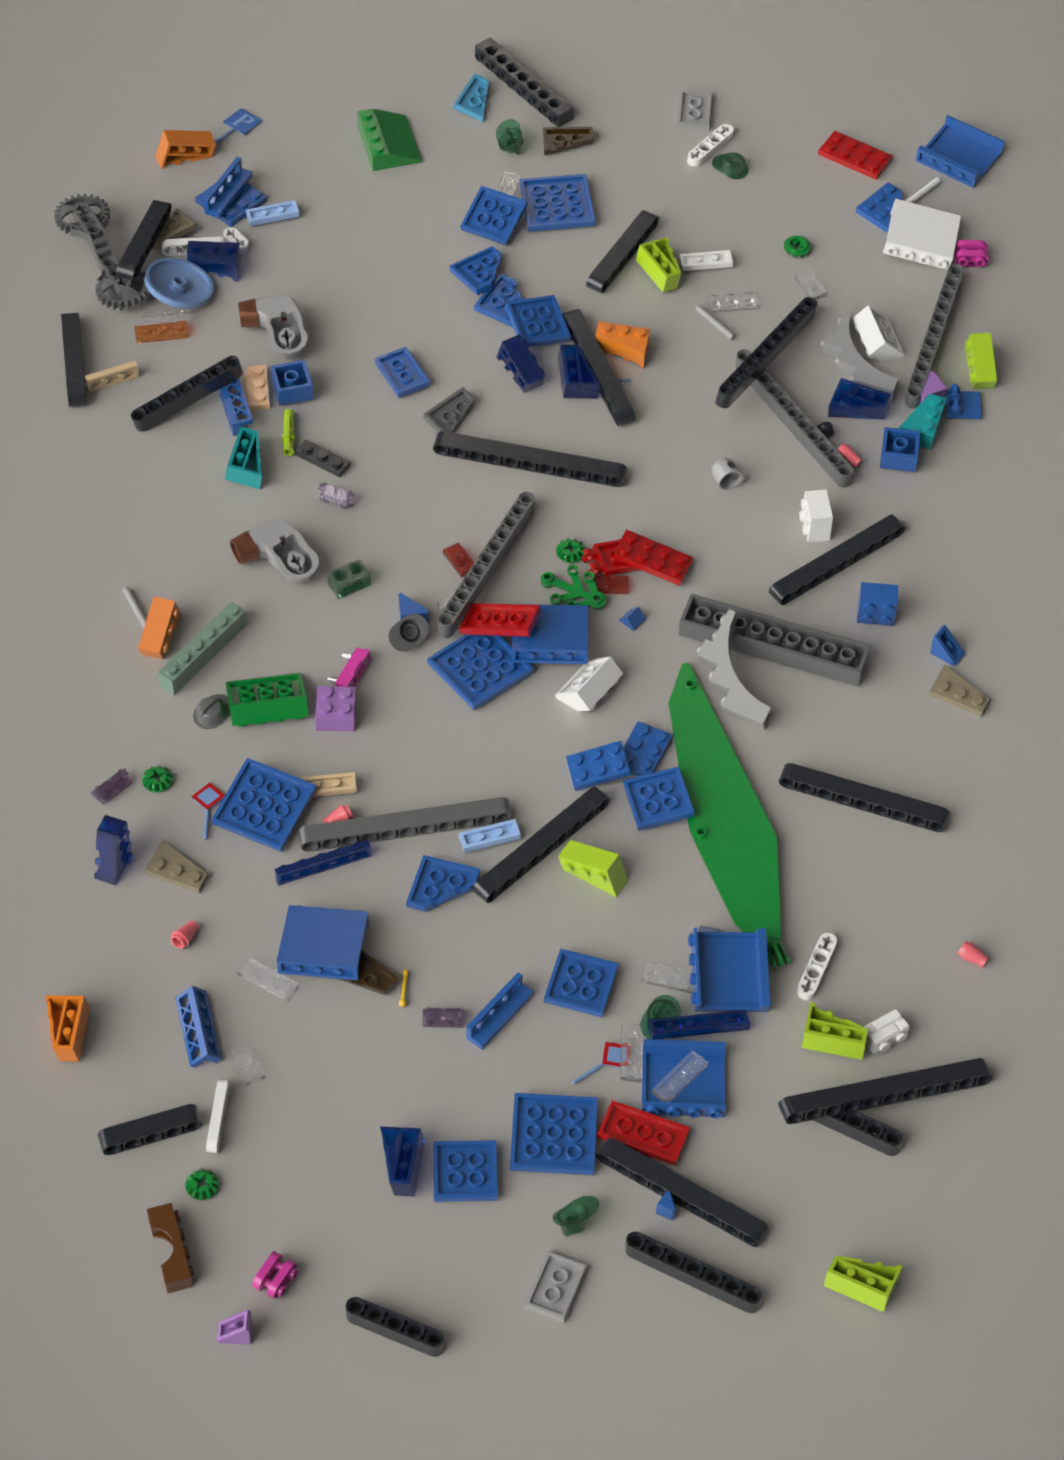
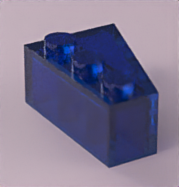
M188 241L187 261L196 264L206 273L210 271L218 274L219 277L227 276L233 278V281L238 282L241 259L240 243Z
M520 334L502 341L496 358L498 361L502 360L506 364L504 366L506 371H511L514 374L513 380L521 390L526 393L542 386L546 378L545 372L537 364L536 356L530 352L527 341Z
M561 344L558 354V365L563 398L598 399L601 384L596 380L592 368H589L587 359L579 345Z
M841 378L829 403L828 417L884 420L890 407L891 394Z
M105 815L101 821L96 835V850H99V858L95 859L98 870L94 873V879L116 886L127 864L131 863L133 859L132 842L129 837L130 830H128L127 821Z
M380 1126L389 1183L394 1196L415 1197L425 1145L421 1128Z

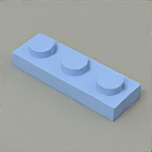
M294 200L247 209L246 216L249 225L254 226L299 217V210Z
M515 819L459 833V840L464 853L521 839Z

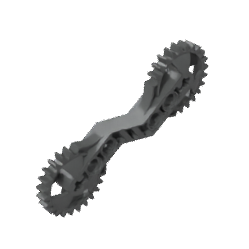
M86 193L83 196L77 194V197L71 195L70 200L65 198V202H60V206H56L54 211L57 227H60L61 231L65 230V234L70 232L71 236L84 238L93 251L101 272L97 279V284H95L98 301H101L102 305L106 304L107 308L112 306L113 310L119 307L120 311L125 307L129 310L131 306L135 309L136 304L142 306V301L147 302V298L151 296L144 282L146 272L141 273L140 270L135 280H140L143 285L136 290L132 288V280L117 277L119 260L113 252L105 231L110 219L108 203L104 199H100L99 196L94 198L93 194L87 196ZM97 206L102 211L95 215L90 207ZM73 214L75 223L69 224L63 218ZM111 288L116 297L110 298L104 293Z

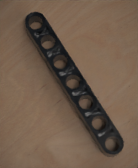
M159 200L152 201L118 264L117 277L130 280L137 278L170 216L171 203Z
M642 210L589 275L586 287L604 293L638 251L639 245L643 244L658 224L659 216Z
M79 312L61 314L68 405L69 407L87 406Z
M226 357L133 410L131 419L136 429L140 432L146 431L240 378L243 375V369L238 357Z
M635 1231L627 1235L625 1252L630 1258L747 1313H755L760 1309L762 1292L757 1287L645 1234ZM632 1243H637V1244H639L640 1246L634 1247V1246H632L631 1244H632ZM656 1252L659 1255L653 1256L650 1253ZM675 1261V1262H677L678 1264H677V1265H672V1264H670L669 1262ZM694 1270L697 1274H691L688 1271ZM713 1279L717 1281V1283H710L708 1282V1280ZM728 1289H735L737 1292L732 1293ZM754 1298L756 1301L750 1302L747 1299Z

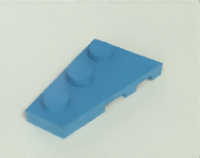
M474 73L454 103L453 109L483 122L489 80Z

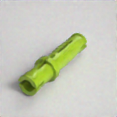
M286 409L283 412V435L281 441L283 443V454L285 456H292L296 441L294 435L295 412L292 409Z

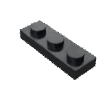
M306 439L295 450L296 456L338 477H341L350 467V461Z

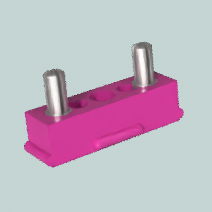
M357 647L353 654L343 652L342 658L349 659L338 678L329 675L327 681L334 683L336 687H355L372 660L369 649L365 650Z

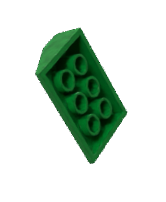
M378 109L357 111L358 128L373 171L422 163L406 115Z
M301 672L226 682L232 726L244 727L247 724L261 725L270 721L283 722L286 719L300 720L304 717H309L307 696Z

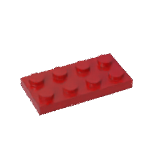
M835 130L818 150V155L875 180L878 179L890 164L893 157L891 154Z
M627 529L612 558L678 586L681 585L694 558Z
M471 603L459 630L461 634L530 636L541 613L540 605Z
M612 1100L597 1133V1138L604 1141L607 1138H613L643 1155L676 1166L690 1132V1127Z

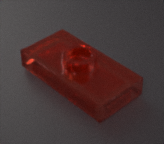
M458 542L443 549L444 556L461 578L465 577L474 562Z
M595 575L594 582L598 592L603 594H629L628 576Z

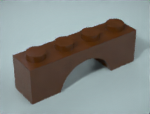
M172 1203L148 1208L147 1215L152 1236L166 1240L173 1247L170 1258L161 1265L167 1294L193 1287L192 1279L195 1278L193 1266H188L187 1260L190 1259L188 1247H183L182 1241H185L183 1228L178 1229L177 1223L181 1222L178 1209L173 1210Z

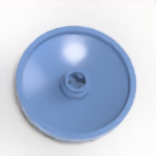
M162 258L152 262L147 267L144 277L148 291L156 299L176 308L194 309L201 307L209 302L214 289L212 279L202 268L194 263L178 258Z

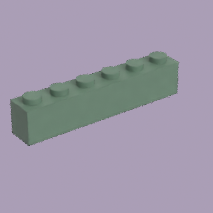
M234 602L229 603L158 672L159 686L175 695L247 625L246 610Z

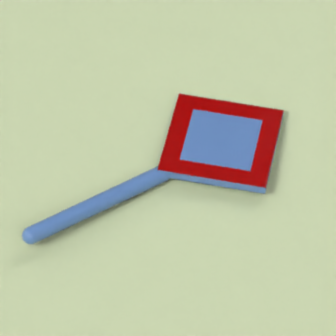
M210 782L191 796L193 800L206 809L204 839L208 837L210 809L225 797Z
M605 1042L602 1063L573 1080L572 1084L578 1083L603 1066L628 1069L631 1046Z

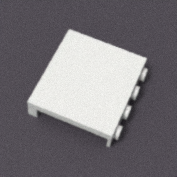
M895 199L890 214L891 219L883 253L948 270L954 256L961 216Z

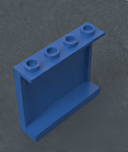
M947 115L945 124L925 147L921 145L918 148L916 161L974 188L1003 154L1005 141Z
M540 605L541 613L530 636H512V663L587 664L588 605Z
M289 905L277 956L278 974L358 980L359 962L366 927H369L368 912Z
M694 927L691 934L688 935V946H691L689 965L692 966L693 972L690 973V985H693L694 991L691 993V1004L694 1005V1011L767 1012L771 1004L766 929L758 928L756 932H697V927Z
M643 1039L642 1111L656 1116L725 1117L726 1042Z

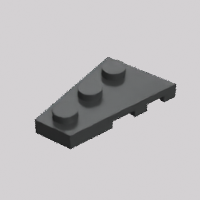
M462 387L425 412L423 418L437 432L446 431L453 433L473 405L475 398Z

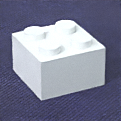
M827 490L805 491L804 499H801L802 511L799 512L800 521L804 523L803 535L807 536L808 543L830 541L833 515Z

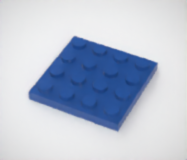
M586 174L519 179L522 199L528 203L524 211L528 232L595 226L596 221Z
M466 634L427 658V664L473 710L478 709L533 674V668L528 663H512V647L499 635Z
M246 758L211 819V823L282 852L317 787L315 784Z
M515 1093L510 1171L594 1175L598 1097Z

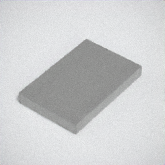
M680 90L676 128L709 131L713 93Z
M547 1251L524 1303V1309L564 1323L588 1265Z

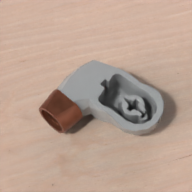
M267 296L256 300L254 298L238 302L241 327L262 326L266 328L269 344L276 355L283 358H293L304 351L308 340L305 323L293 298L288 296Z
M283 519L262 523L230 540L231 550L239 564L255 561L260 557L267 558L274 567L278 568L283 577L292 583L309 581L313 578L319 566V557L316 552L309 547L303 536Z

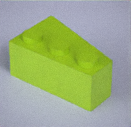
M570 840L558 856L563 870L614 897L619 895L628 882L620 855Z
M835 1255L827 1271L824 1287L884 1312L899 1281L903 1265H896V1267L885 1266L883 1262H876L875 1264L862 1262V1259Z

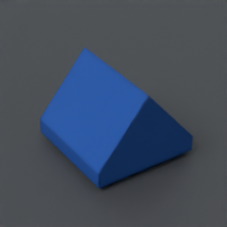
M635 607L631 608L619 621L634 631L646 618L641 609Z
M668 1191L657 1203L656 1214L669 1220H674L676 1207L672 1195Z

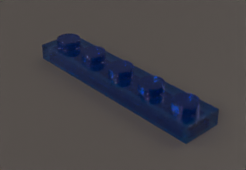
M368 840L358 841L352 845L339 847L327 853H320L308 859H301L292 864L281 865L274 869L276 883L280 886L371 857V845Z
M745 1010L647 1020V1028L652 1040L750 1030L751 1026Z

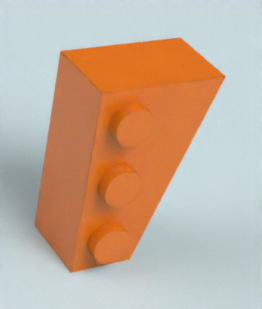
M163 130L156 158L161 169L166 168V165L174 163L180 165L181 162L187 160L194 162L212 157L216 143L211 131Z
M599 321L595 338L601 350L612 356H621L624 358V361L635 362L644 369L650 342V329Z
M153 596L138 647L141 655L163 659L164 655L168 653L169 643L181 616L180 609L175 601Z
M45 995L52 1047L58 1060L79 1062L91 1009L85 996Z

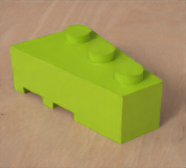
M665 237L640 244L636 257L638 264L663 293L677 289L681 271L676 258L673 256V249L670 248L669 238Z
M972 333L969 335L968 340L965 341L964 347L969 369V382L972 383L973 389L994 388L997 377L991 333Z
M810 1002L802 1048L862 1060L868 1029L846 1018L842 1020L834 1016V1012L829 1010L825 1012L817 1008L815 1003Z

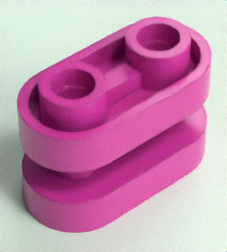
M959 240L956 242L954 250L955 264H959L962 267H983L989 263L988 244L985 241Z
M276 1251L269 1255L252 1283V1287L259 1291L267 1287V1295L273 1299L281 1298L287 1289L286 1285L290 1280L295 1279L299 1271L297 1263L291 1259L282 1263L283 1255ZM279 1270L274 1279L271 1280L274 1273Z

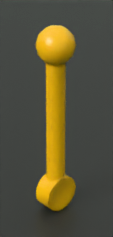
M407 969L403 971L401 1000H399L401 1007L407 1004L405 1000L408 977Z

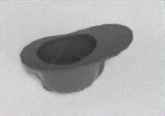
M409 614L402 618L389 631L388 637L391 646L400 652H408L416 647L428 635L429 627L426 619L418 614Z
M216 694L201 700L193 714L196 725L202 729H212L230 716L228 696Z

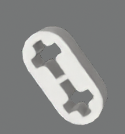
M230 227L223 231V237L228 240V246L234 252L244 254L249 250L248 240L237 229Z

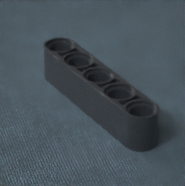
M187 1104L104 1128L98 1132V1139L103 1154L113 1155L196 1131L202 1127V1121L197 1106L195 1104Z
M857 1111L837 1115L839 1116L837 1118L831 1116L813 1120L886 1155L895 1156L900 1152L903 1136L898 1130Z
M352 1297L346 1302V1318L350 1323L429 1356L437 1357L444 1352L445 1342L441 1331L359 1297ZM355 1308L360 1309V1311L356 1313L352 1312L351 1310ZM375 1316L380 1318L377 1321L371 1320ZM399 1325L400 1327L392 1329L390 1326ZM412 1333L420 1334L417 1337L410 1336ZM438 1341L439 1344L431 1345L430 1342Z

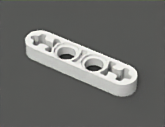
M729 124L719 126L688 153V164L695 167L701 165L732 139L734 128ZM717 139L719 142H713L712 140ZM702 148H708L709 150L703 151Z
M225 237L166 239L161 245L162 253L166 256L222 254L227 252L229 248L228 240ZM201 244L208 245L205 248L200 247ZM184 245H189V246H191V247L186 249V248H183L182 246H184Z
M824 933L819 937L802 975L797 994L803 1000L814 998L834 954L837 938L832 933ZM830 941L831 943L828 944L827 950L824 949L825 943ZM818 955H823L826 958V961L819 962L815 959V957ZM810 971H816L819 973V976L813 978L810 977L808 973ZM808 983L811 984L810 990H808V992H804Z
M218 1079L207 1137V1153H218L229 1093V1080Z

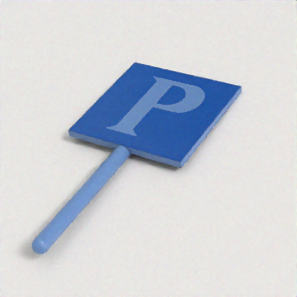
M240 108L223 121V124L231 129L219 137L215 143L220 142L234 130L245 135L260 124L262 120Z

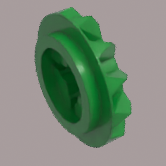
M791 236L784 242V250L787 255L792 254V257L798 256L800 258L802 255L806 256L811 249L809 240L802 236Z
M567 538V540H561L560 544H557L556 554L564 562H578L584 556L583 550L585 546H583L582 541L578 542L576 538L574 540ZM569 547H572L573 554H571L570 550L568 549Z
M160 764L158 767L151 765V768L145 769L142 775L143 786L151 792L165 791L173 782L172 772L167 767H161ZM154 775L160 777V782L154 778Z
M203 1168L198 1171L193 1170L192 1174L187 1176L185 1183L186 1192L196 1200H207L213 1197L219 1189L217 1174L215 1175L211 1170L208 1171ZM203 1180H205L206 1186L202 1185L201 1187H199L198 1181L202 1182Z

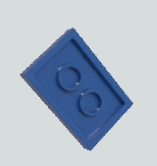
M407 347L375 358L376 366L398 398L430 386V380Z
M637 721L624 745L630 773L637 777L654 773L673 738V734Z
M621 740L566 756L575 791L631 775Z

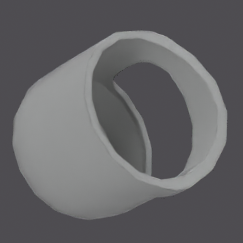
M730 458L718 459L711 468L712 476L722 490L737 487L744 480L743 473L740 469L736 468L735 462ZM733 473L740 474L738 480L735 481L733 479Z

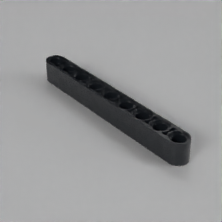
M575 309L562 313L571 335V340L616 425L621 426L635 422L634 410L581 310Z
M893 514L888 515L778 580L769 588V594L780 605H786L897 539L905 532L906 526Z
M786 763L779 778V784L784 788L934 832H944L950 817V811L942 806L794 763Z
M597 787L590 788L476 881L472 888L473 892L486 903L492 902L608 806L610 798Z
M607 1138L596 1154L597 1159L601 1163L663 1197L669 1191L674 1204L752 1247H758L769 1231V1227L764 1221L613 1138Z

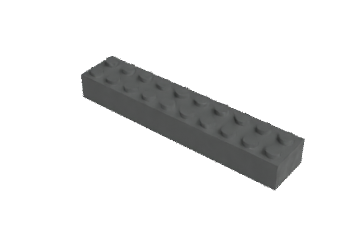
M691 593L680 619L678 635L702 642L705 639L712 641L713 633L715 630H719L721 626V617L723 614H727L730 609L735 611L737 615V621L732 631L730 650L859 686L869 659L871 644Z

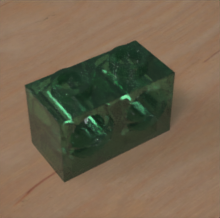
M361 559L327 573L328 585L338 600L371 586V574Z

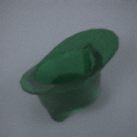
M508 119L498 126L496 138L499 148L510 154L516 153L519 155V150L524 145V138L518 122L514 119Z
M737 152L720 154L712 159V166L732 179H742L748 174L749 169L745 164V159Z
M669 995L656 997L650 1003L641 1019L640 1029L642 1034L647 1039L664 1040L680 1017L681 1007L679 1002Z
M594 1196L579 1197L555 1212L553 1221L555 1224L560 1225L566 1237L581 1233L588 1226V1218L598 1210L600 1206L599 1200Z

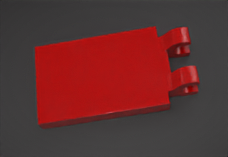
M620 540L593 544L592 549L587 548L583 550L585 556L581 557L584 563H589L591 569L588 571L593 572L595 576L603 572L604 576L640 569L612 558Z

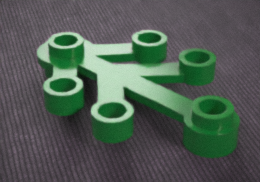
M574 564L569 565L567 568V573L571 577L573 585L555 578V575L551 572H545L541 575V585L544 588L549 589L555 586L569 592L563 595L552 594L550 596L551 605H560L568 601L566 605H588V607L599 610L606 604V596L597 590L593 572L588 571L583 576L584 582L589 586L590 593L583 590L578 576V567ZM580 597L585 599L580 602L573 601V599Z

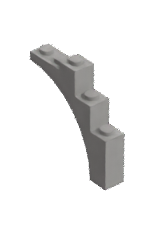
M845 310L843 316H840L838 319V328L835 327L833 333L828 331L826 338H822L820 344L822 356L836 359V373L851 377V391L892 403L897 391L898 378L874 368L859 354L849 332L852 311Z
M729 609L727 614H723L721 617V626L719 630H715L713 633L712 641L705 639L704 643L699 645L696 654H698L700 662L715 668L711 670L708 678L710 679L711 687L727 693L721 700L723 712L765 730L772 715L771 707L758 701L745 689L732 667L730 643L737 615L735 611Z

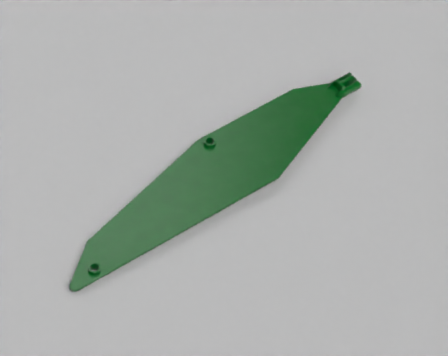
M683 663L668 705L678 765L695 817L687 818L689 832L734 924L742 932H756L758 928L766 929L768 961L772 969L775 970L776 964L779 968L784 966L783 960L786 965L791 964L781 941L777 836L690 664Z

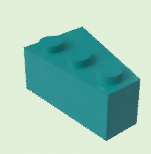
M929 394L899 426V429L920 431L919 447L931 450L944 415L947 398Z
M240 427L227 465L225 480L260 489L262 471L258 431Z

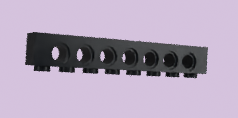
M491 37L475 45L476 60L493 72L498 79L506 83L509 88H512L551 123L561 127L574 119V107Z

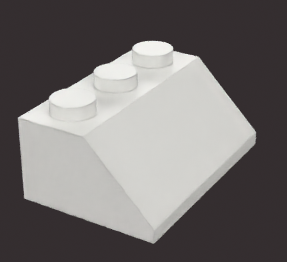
M868 305L853 317L856 324L855 329L860 333V340L865 345L866 353L871 359L874 358L881 362L902 358L906 355L887 316Z
M611 656L589 659L587 664H584L555 697L578 712L591 711L596 707V703L608 694L607 691L619 682L618 679L623 673Z

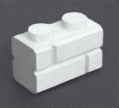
M893 1010L864 1026L868 1029L866 1045H868L873 1054L879 1051H887L895 1042H903L908 1037L909 1032L908 1023L897 1010Z

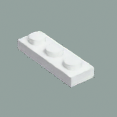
M730 250L679 255L682 271L733 267Z

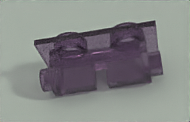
M325 482L319 484L318 490H320V493L314 495L320 497L319 500L322 502H335L336 506L346 509L354 505L349 503L354 499V494L351 491L339 488L336 494V486Z
M125 768L119 769L116 774L100 786H96L90 793L104 805L131 785L133 781L127 777L128 772Z
M427 1007V1009H423V1027L463 1028L464 1009L458 1007L443 1010L442 1008Z

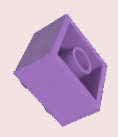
M317 686L316 731H354L356 687Z

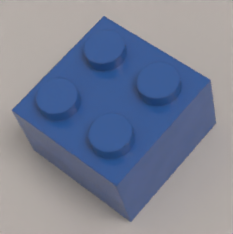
M305 360L270 366L271 381L279 406L314 399L313 384Z
M884 427L880 468L915 472L918 460L920 431Z
M861 582L857 604V623L894 626L898 605V585Z

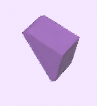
M934 371L929 373L921 396V402L929 394L941 397L946 395L947 388Z
M246 1310L219 1321L217 1342L251 1345L253 1327L251 1311Z

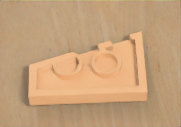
M266 365L248 366L241 386L249 410L270 409ZM236 401L234 406L240 408L243 403Z

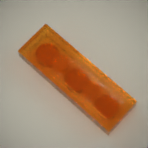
M187 321L134 326L136 344L189 338Z

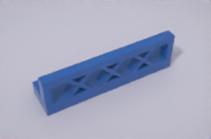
M236 157L203 199L205 214L220 219L253 177L252 171L242 168L240 157Z
M239 378L218 390L233 436L238 435L239 426L253 424V418ZM231 388L238 390L236 395L229 393ZM236 401L243 403L240 408L233 404ZM241 413L243 415H246L248 418L238 420L237 417Z
M517 972L466 1026V1039L481 1050L534 996V991L523 984L522 974Z
M190 986L176 996L175 999L190 1067L195 1068L205 1060L217 1063L222 1058L207 991ZM188 997L189 1001L185 1008L183 1000ZM190 1012H191V1013H192V1020H191L190 1025H188V1021H187V1020H188L189 1015H190ZM194 1030H196V1037L194 1042H192L191 1037ZM199 1047L201 1055L196 1058L195 1054Z

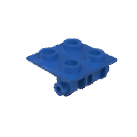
M952 384L949 390H946V418L982 419L980 392L960 391V387L957 384Z

